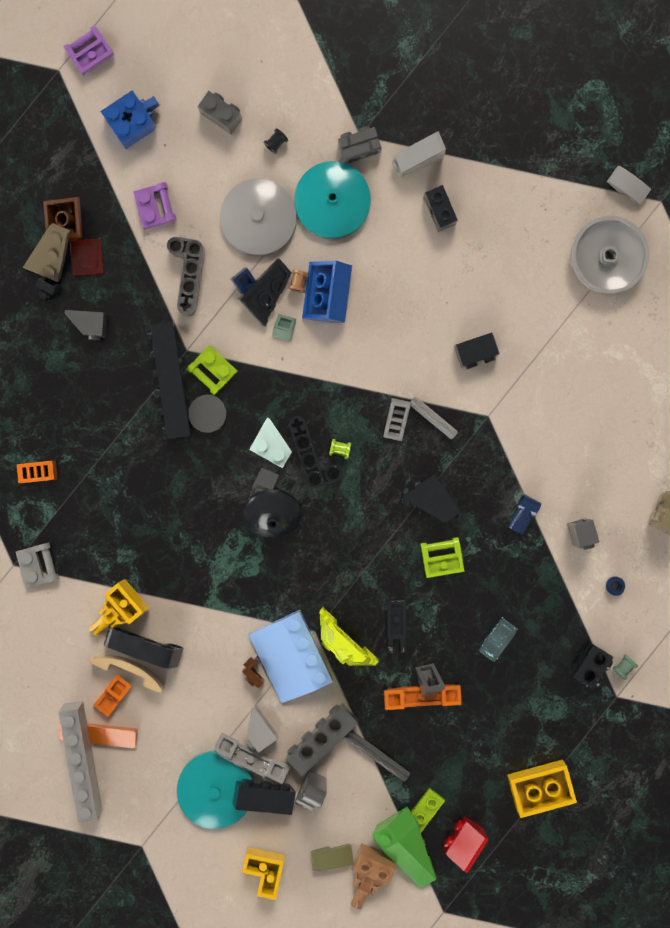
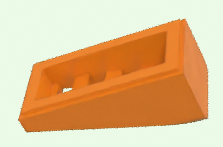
M56 461L17 464L18 483L57 480ZM46 465L48 466V477H45L44 466ZM37 466L41 468V477L39 478ZM30 467H33L34 478H31ZM23 468H26L27 479L23 478Z

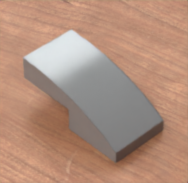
M617 166L607 180L619 193H624L636 205H641L651 191V188L621 166Z

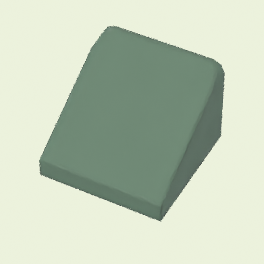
M278 314L272 336L291 341L296 318Z

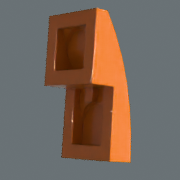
M116 675L93 706L109 717L132 685L119 675Z

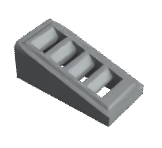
M391 398L383 435L384 438L402 441L411 405L410 402ZM399 406L404 407L405 409L403 411L399 409H394V407ZM393 413L403 415V418L394 417L392 415ZM391 421L399 422L401 426L391 424ZM389 428L400 430L399 434L389 432Z

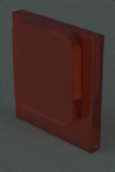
M85 239L70 242L73 276L104 274L101 239Z

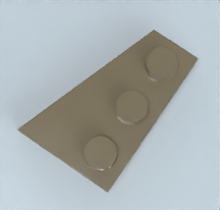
M52 223L23 268L58 282L62 276L70 230Z

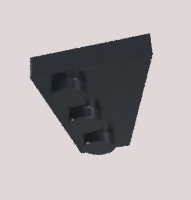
M278 258L238 298L264 327L276 306L279 295L283 292L292 274L288 267Z

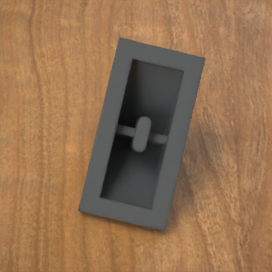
M434 663L415 667L422 697L441 693L445 689V685Z

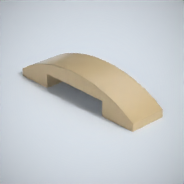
M100 655L94 656L89 662L104 670H108L111 665H115L145 678L143 686L158 693H161L164 685L154 673L128 658Z

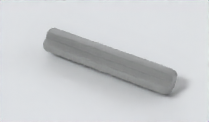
M417 397L411 400L410 406L447 437L453 439L457 435L456 429Z

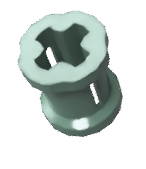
M625 654L623 656L624 659L612 668L624 680L627 679V675L634 668L638 667Z

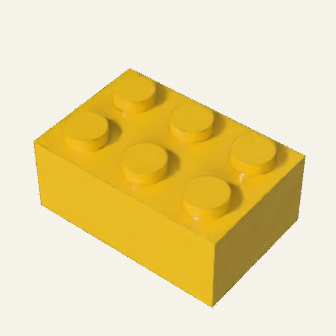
M563 760L507 775L520 818L577 803L568 768Z

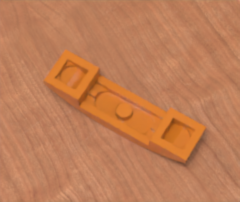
M445 685V689L441 693L422 697L420 686L384 690L385 710L429 705H461V686Z

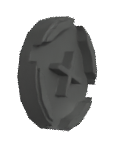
M202 395L191 403L188 417L191 424L197 430L212 433L219 430L225 423L227 410L219 398L213 395Z

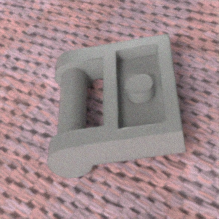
M49 542L16 551L25 588L59 579L49 548H51ZM37 551H42L48 573L47 577H44Z

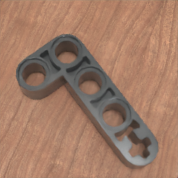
M172 237L167 242L168 251L174 257L184 258L177 308L184 316H192L197 309L205 249L198 240ZM175 243L181 244L179 251H172V246ZM199 246L200 251L197 254H192L191 248ZM190 265H197L195 273L188 272ZM189 283L194 284L192 292L185 291V287ZM184 295L186 297H189L188 304L191 306V308H188L187 311H185V309L183 308V305L185 306L187 304V299L184 297Z
M309 770L294 804L309 811H313L314 807L320 809L327 794V778Z

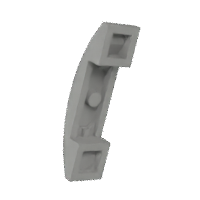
M221 733L214 747V752L257 776L280 785L283 784L290 766L274 758L270 759L238 743V740Z

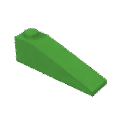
M408 807L377 824L372 834L376 842L420 888L437 879L431 859L425 848V841L420 833L419 823Z

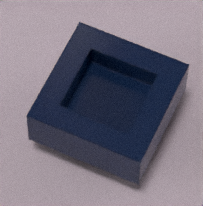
M243 268L230 279L240 294H243L256 281L248 268Z

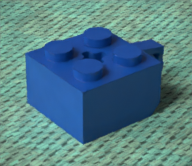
M132 90L100 112L124 148L127 149L156 129L151 116L153 115L152 111L160 105L154 96L146 101L144 99L139 100Z

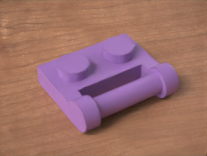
M95 25L90 28L89 32L70 45L66 44L63 46L83 76L115 55ZM93 38H97L96 41L91 43L89 46H87L77 54L74 53V51L82 47L84 44H86Z
M166 182L133 191L144 230L177 220L176 215L172 212ZM158 192L160 193L166 215L164 217L160 216L155 198V193Z

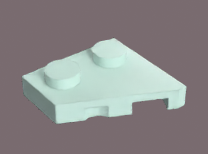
M269 418L264 422L249 449L281 468L284 467L292 453Z

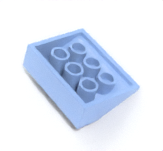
M301 610L295 611L248 634L281 703L313 692L333 682V677Z

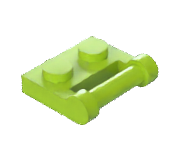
M210 345L186 369L204 383L214 396L238 372ZM201 363L220 380L217 384L211 381L198 368Z
M458 537L452 538L450 541L420 544L426 578L465 572ZM454 548L455 551L452 554L429 557L428 554L431 551Z

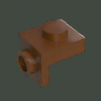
M258 656L254 659L250 657L243 664L245 668L242 671L247 676L245 678L252 687L255 685L257 688L265 681L253 668L260 659Z

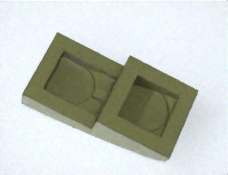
M350 844L333 848L327 846L311 851L314 871L335 869L354 864Z

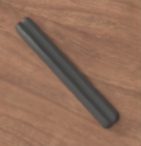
M353 730L345 736L346 740L404 782L408 779L410 774L406 769Z

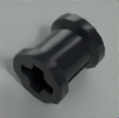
M278 128L274 130L275 133L268 140L263 142L273 154H277L278 148L284 142L287 143L289 141L286 135Z

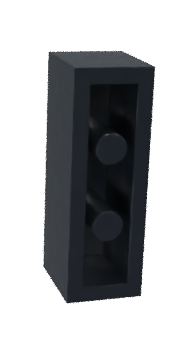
M249 779L236 781L232 803L235 810L292 815L296 792L290 784L273 785L268 781L253 783L254 781Z

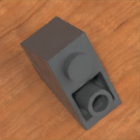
M261 468L249 499L260 491L274 489L279 475Z

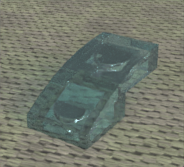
M501 618L478 651L495 662L518 629L504 618Z

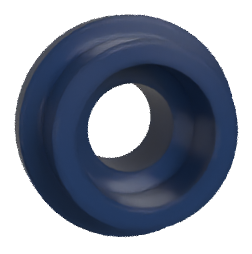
M610 577L606 582V590L609 594L618 596L624 592L625 582L620 577ZM617 582L618 587L613 589L612 584Z

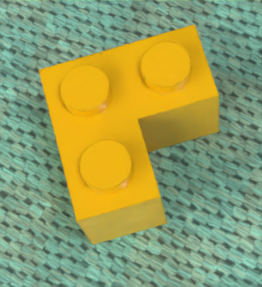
M247 847L242 873L261 877L257 896L276 900L285 854Z

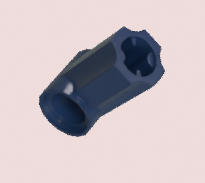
M523 494L516 506L517 510L508 528L523 535L531 519L538 513L541 503Z

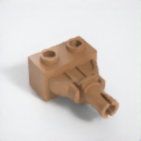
M361 843L354 859L353 871L355 882L353 887L357 891L351 901V905L355 908L358 904L357 909H362L366 897L370 894V890L373 896L376 890L383 887L384 884L389 886L396 871V863L386 853Z

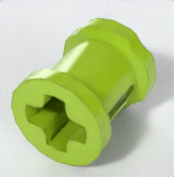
M332 439L329 456L334 454L348 459L351 443H340Z

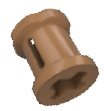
M293 270L292 282L288 289L305 293L304 285L309 273Z

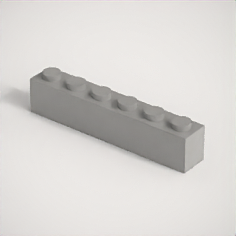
M83 701L65 703L58 713L78 822L97 820L102 811L84 703Z

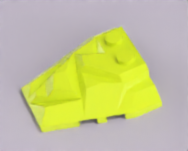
M324 607L321 608L319 612L321 640L323 641L321 644L328 651L331 650L342 664L346 662L349 666H376L379 663L378 658L365 646L361 648L337 625V620Z

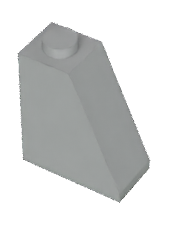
M439 131L395 154L394 162H392L395 173L399 172L400 177H403L442 160L446 148Z

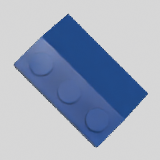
M339 261L309 262L303 319L345 323L352 265Z

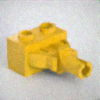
M124 579L104 595L106 600L104 607L99 613L102 614L106 610L107 612L89 629L92 632L99 627L92 633L98 636L115 620L116 622L111 625L112 628L117 627L119 624H131L150 607L127 580Z

